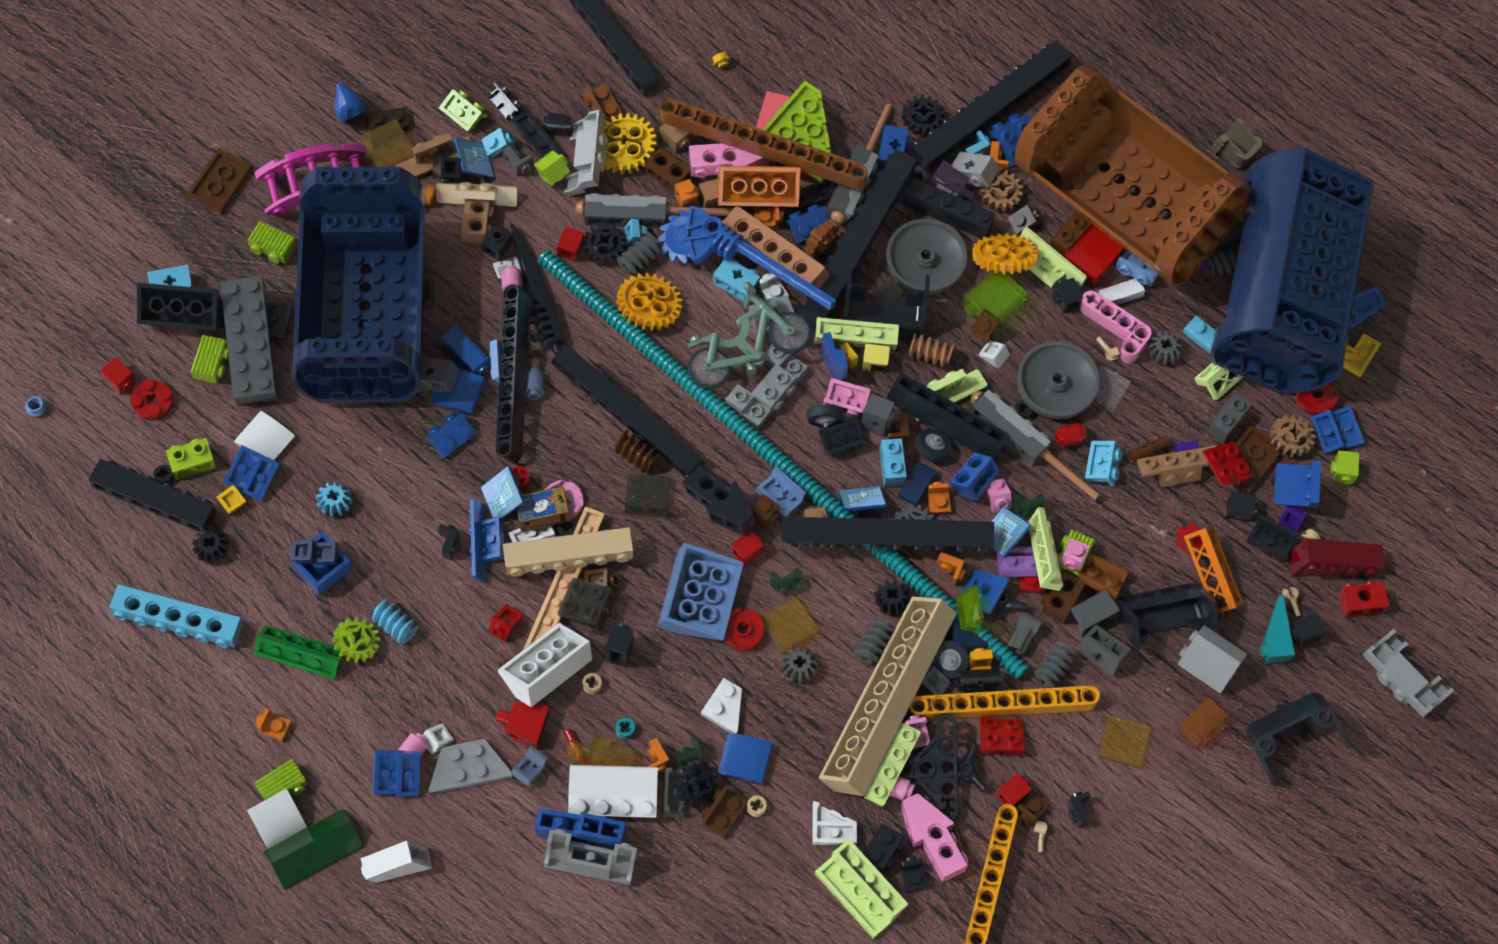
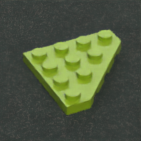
M804 81L762 130L831 153L821 91ZM808 173L820 182L824 180L822 177Z

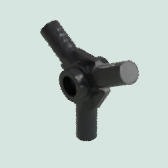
M1004 591L992 614L981 613L980 617L983 621H986L995 612L1010 610V608L1026 611L1028 604L1013 600Z
M971 743L967 757L958 763V778L967 782H973L981 792H984L988 786L978 776L977 764L974 761L979 745ZM954 768L950 770H945L943 772L949 774L954 770Z

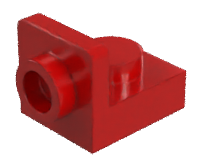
M1019 576V592L1045 593L1046 588L1040 587L1038 576Z
M505 604L492 617L489 633L506 642L509 639L510 632L522 621L524 614Z

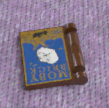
M563 486L522 495L524 503L516 508L521 533L526 532L524 524L528 523L530 530L562 524L560 516L564 515L566 522H571Z

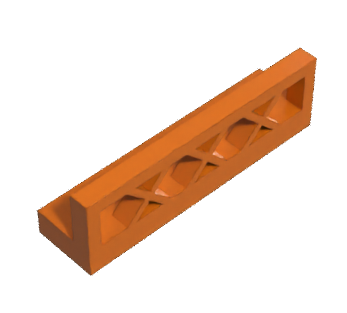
M1214 525L1185 535L1184 539L1204 590L1215 601L1218 595L1226 600L1227 606L1220 609L1216 603L1217 614L1243 605V599ZM1201 536L1203 542L1201 549L1194 546L1192 537ZM1202 555L1210 559L1209 569L1202 566L1200 562ZM1210 575L1217 578V588L1209 585L1208 579Z

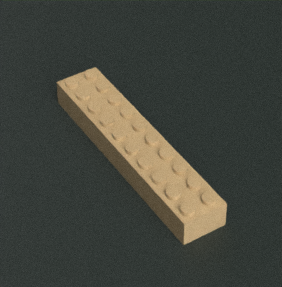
M912 597L819 776V779L834 792L859 796L865 795L957 614L943 599Z

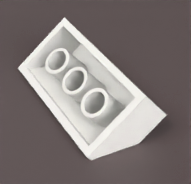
M558 623L499 668L498 673L514 696L532 707L592 660L590 641Z
M570 765L568 813L581 815L582 812L596 816L656 818L658 767Z

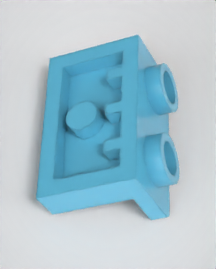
M1091 441L1085 475L1087 482H1108L1110 487H1115L1116 480L1119 479V461L1122 460L1123 456L1122 449L1119 448L1115 441Z

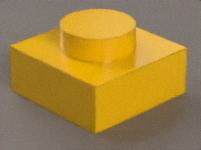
M846 341L840 345L839 349H844L847 365L851 370L857 366L858 356Z
M234 485L216 497L229 515L247 503Z

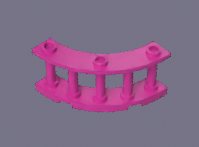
M343 143V147H332V144L317 145L285 154V159L278 162L272 160L255 171L256 179L268 182L273 204L264 210L265 213L281 217L288 211L300 206V191L294 172L295 169L308 165L309 171L317 168L316 163L328 161L331 162L332 167H341L339 161L351 162L352 167H361L359 160L368 153L366 146ZM287 174L292 194L280 199L276 179Z

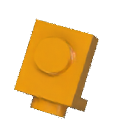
M978 648L970 652L969 670L991 669L992 650Z

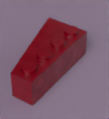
M1306 538L1288 553L1290 577H1376L1385 569L1383 545Z

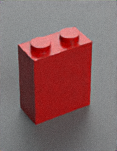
M1092 224L1065 253L1064 258L1087 276L1085 282L1094 288L1118 261L1119 257L1122 256L1125 249Z

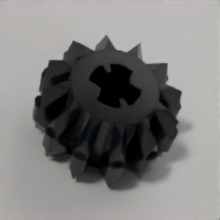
M214 527L210 532L204 528V534L197 533V539L192 541L193 546H195L192 549L193 553L197 554L199 561L204 559L205 563L208 564L210 560H213L217 564V558L224 559V552L229 550L227 546L229 543L228 539L224 537L222 531L217 533Z
M895 579L892 584L885 580L884 585H878V591L874 592V597L877 598L874 603L875 605H880V612L886 609L889 616L891 611H894L896 615L899 614V609L905 611L906 604L909 603L910 598L907 597L909 589H904V583L897 585V580Z

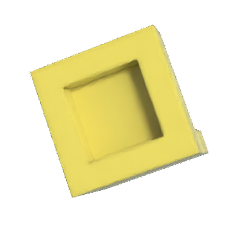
M865 344L862 371L870 372L871 365L888 366L890 346Z

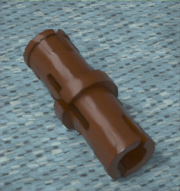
M1165 435L1155 441H1147L1144 445L1128 451V456L1132 463H1136L1138 459L1153 457L1156 453L1171 448V443Z

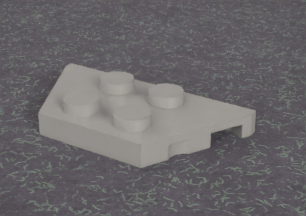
M485 739L441 747L429 787V793L433 795L513 778L509 768Z

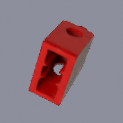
M514 702L511 712L498 710L496 722L506 724L505 733L507 737L538 750L549 717V706L535 704L530 707L523 702Z

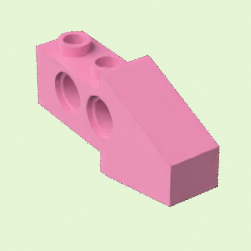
M723 143L689 146L691 177L718 176L719 166H766L770 164L769 159Z
M918 793L903 800L901 811L913 848L922 845L941 882L943 883L965 872L968 859L963 851L960 852L956 846L958 842L953 832L949 833L953 828V821ZM937 831L940 833L941 838L934 839L930 833ZM947 850L952 856L945 858L941 855V851Z

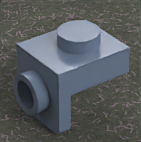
M531 746L527 750L526 756L512 769L511 774L529 786L543 772L548 758Z

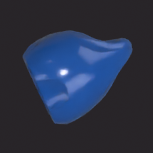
M338 82L336 85L337 94L333 105L337 118L345 124L365 116L368 109L362 96L345 86L343 82Z

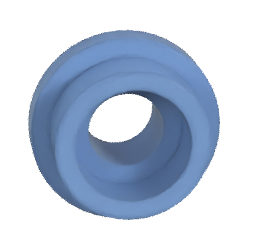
M37 396L29 398L25 404L26 412L33 417L41 416L47 408L44 399ZM34 406H40L38 409L33 410Z

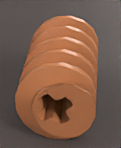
M915 333L910 346L909 357L912 358L917 353V360L920 361L925 356V362L928 363L932 358L933 365L940 361V367L944 368L950 362L955 345L952 344L947 349V342L939 346L938 339L932 344L931 337L924 341L923 334L916 339Z

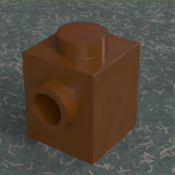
M761 494L750 508L756 524L767 530L770 524H774L780 516L778 513L779 505L764 494Z

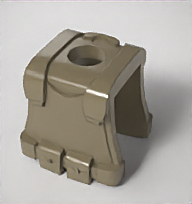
M1242 118L1236 119L1228 128L1226 134H1222L1211 146V151L1215 155L1219 154L1229 161L1230 166L1235 170L1243 168L1262 146L1261 138L1259 136L1255 137L1244 125L1245 121ZM1233 141L1242 146L1248 153L1245 155Z

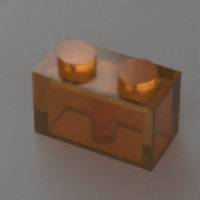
M1208 697L1180 724L1176 732L1194 749L1200 745L1204 747L1212 739L1210 735L1214 731L1218 733L1226 725L1224 721L1228 714Z

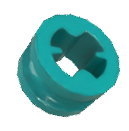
M622 718L616 723V734L621 739H630L635 733V724L629 718ZM625 724L629 725L630 731L628 733L627 731L625 733L621 732V725H624V727Z

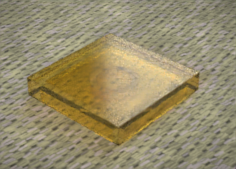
M397 119L361 136V140L376 167H392L413 157L412 147Z
M797 597L761 617L764 627L782 654L819 633L818 628Z
M1108 716L1098 757L1140 769L1150 727Z

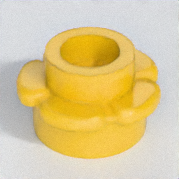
M721 52L713 56V66L723 68L729 65L731 56H728L727 52Z

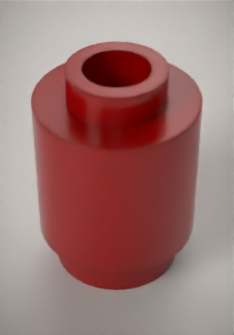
M1078 423L1058 427L1057 432L1054 433L1056 443L1060 444L1062 448L1082 443L1083 440L1087 439L1084 425Z

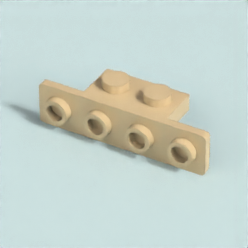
M468 182L460 184L437 183L436 202L465 204V199L490 200V206L516 207L517 187L499 186L489 183L480 185Z

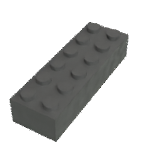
M262 276L220 281L233 398L237 406L279 400L265 282Z

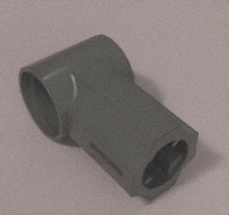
M1024 611L1007 645L1009 650L1013 651L1016 655L1023 656L1032 638L1038 633L1043 620Z

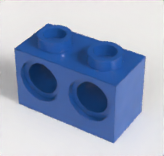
M974 452L950 483L958 496L977 501L999 474L1000 470L992 457Z

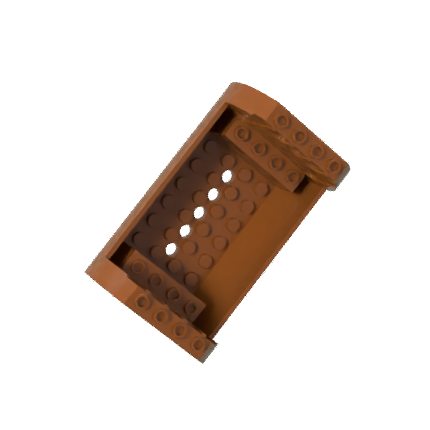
M1083 65L1074 70L1023 129L1015 150V162L1020 169L1173 287H1179L1187 283L1203 262L1208 259L1239 223L1247 208L1251 191L1249 184L1233 172L1225 170L1113 86L1104 75L1090 65ZM1102 164H1107L1110 166V169L1104 173L1099 171V167ZM1117 176L1125 177V181L1122 184H1116L1114 179ZM1134 187L1141 190L1137 196H1132L1129 193ZM1148 199H1153L1156 201V205L1148 208L1145 206V202ZM1163 211H1169L1172 214L1167 220L1160 217Z

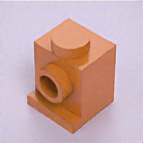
M690 179L675 184V198L680 207H698L701 205L698 198L700 196L699 190Z

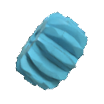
M335 481L330 486V483L327 482L326 488L320 487L319 492L321 494L316 495V500L319 501L317 506L319 509H322L324 515L330 512V516L333 518L335 513L342 516V510L349 511L348 505L352 504L351 491L349 489L346 490L344 483L339 486L338 482Z

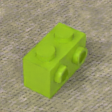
M197 438L188 444L175 445L166 450L175 480L216 468L207 438Z

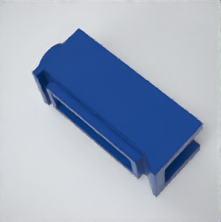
M457 324L441 336V339L444 341L442 346L467 372L483 375L488 371L490 367L489 357H486L462 330L459 332Z

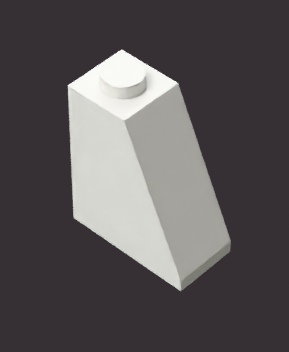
M404 841L361 858L363 876L366 880L376 883L432 868L428 847L410 841Z

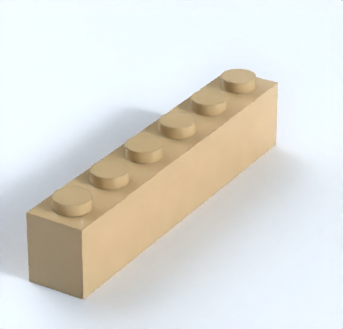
M630 527L503 544L506 574L511 576H521L528 572L538 574L550 569L561 571L566 569V567L573 566L583 568L588 564L605 565L611 561L626 562L629 559H633Z

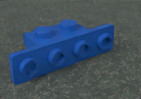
M473 498L470 499L469 507L471 526L469 527L471 535L470 554L472 556L470 571L474 579L484 583L486 582V563L504 559L503 519L495 517L484 520V504Z

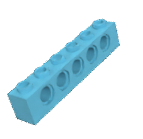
M119 584L109 606L112 615L116 619L122 621L126 619L133 620L134 623L141 626L148 624L163 632L167 630L174 631L178 636H192L204 643L211 641L222 648H228V646L235 648L243 627L241 617ZM132 605H140L138 609L130 610ZM153 610H160L159 614L155 616L150 615ZM173 616H181L177 621H171ZM194 621H201L200 625L196 627L191 626ZM215 626L222 627L218 632L211 631Z

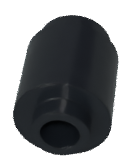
M548 112V116L543 117V128H546V132L570 133L572 117L567 116V114Z

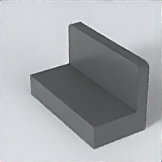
M1107 590L1071 608V613L1079 624L1077 631L1081 637L1086 635L1095 625L1101 627L1114 620L1120 611Z

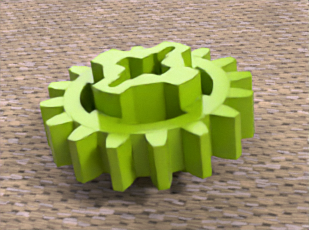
M355 617L354 621L351 622L347 618L345 624L340 622L338 628L334 631L333 635L335 636L332 640L333 643H336L334 650L341 651L340 657L346 655V661L353 658L354 662L358 663L361 658L363 662H366L368 657L373 658L379 648L380 638L376 637L378 630H372V623L366 625V619L359 622L358 618ZM358 636L357 643L354 644L355 639H356V637Z

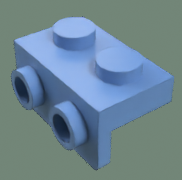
M1127 250L1119 257L1115 267L1121 274L1130 276L1140 284L1150 287L1158 274Z
M777 467L773 469L771 476L756 489L760 496L764 494L779 505V512L784 517H788L799 508L806 496L803 488L794 483L785 472Z

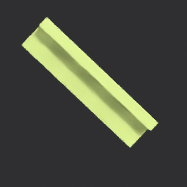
M817 317L814 343L822 344L823 333L831 332L834 345L840 346L847 341L850 347L865 348V344L890 346V350L895 351L898 343L899 325Z
M1211 363L1194 379L1198 385L1206 386L1212 398L1218 400L1243 377L1235 374L1232 379H1228L1229 370ZM1218 380H1222L1221 388L1216 392L1213 384Z
M1038 507L1028 523L1031 525L1029 533L1040 587L1060 591L1063 583L1050 521L1046 519L1045 509Z

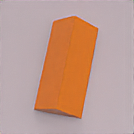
M719 166L717 177L718 206L799 207L801 168Z

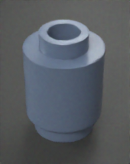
M528 368L525 396L531 400H537L544 395V375L539 368Z

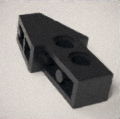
M700 465L682 481L686 494L706 508L711 522L743 536H746L756 526L754 515L736 481L729 485L725 480H719L710 469L706 470Z

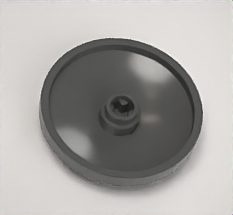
M917 219L903 224L890 237L886 250L887 268L894 280L909 291L914 289L924 290L926 275H930L929 294L940 293L953 287L962 277L967 262V250L961 236L949 225L934 219Z
M1051 341L1035 346L1023 357L1017 372V388L1023 401L1034 412L1052 419H1068L1083 413L1091 406L1099 389V372L1093 359L1078 346L1067 342Z

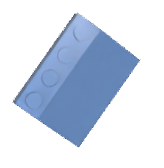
M683 543L676 555L657 627L677 634L723 641L744 562Z

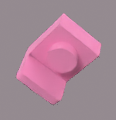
M1070 538L1060 563L1069 569L1081 570L1090 546Z

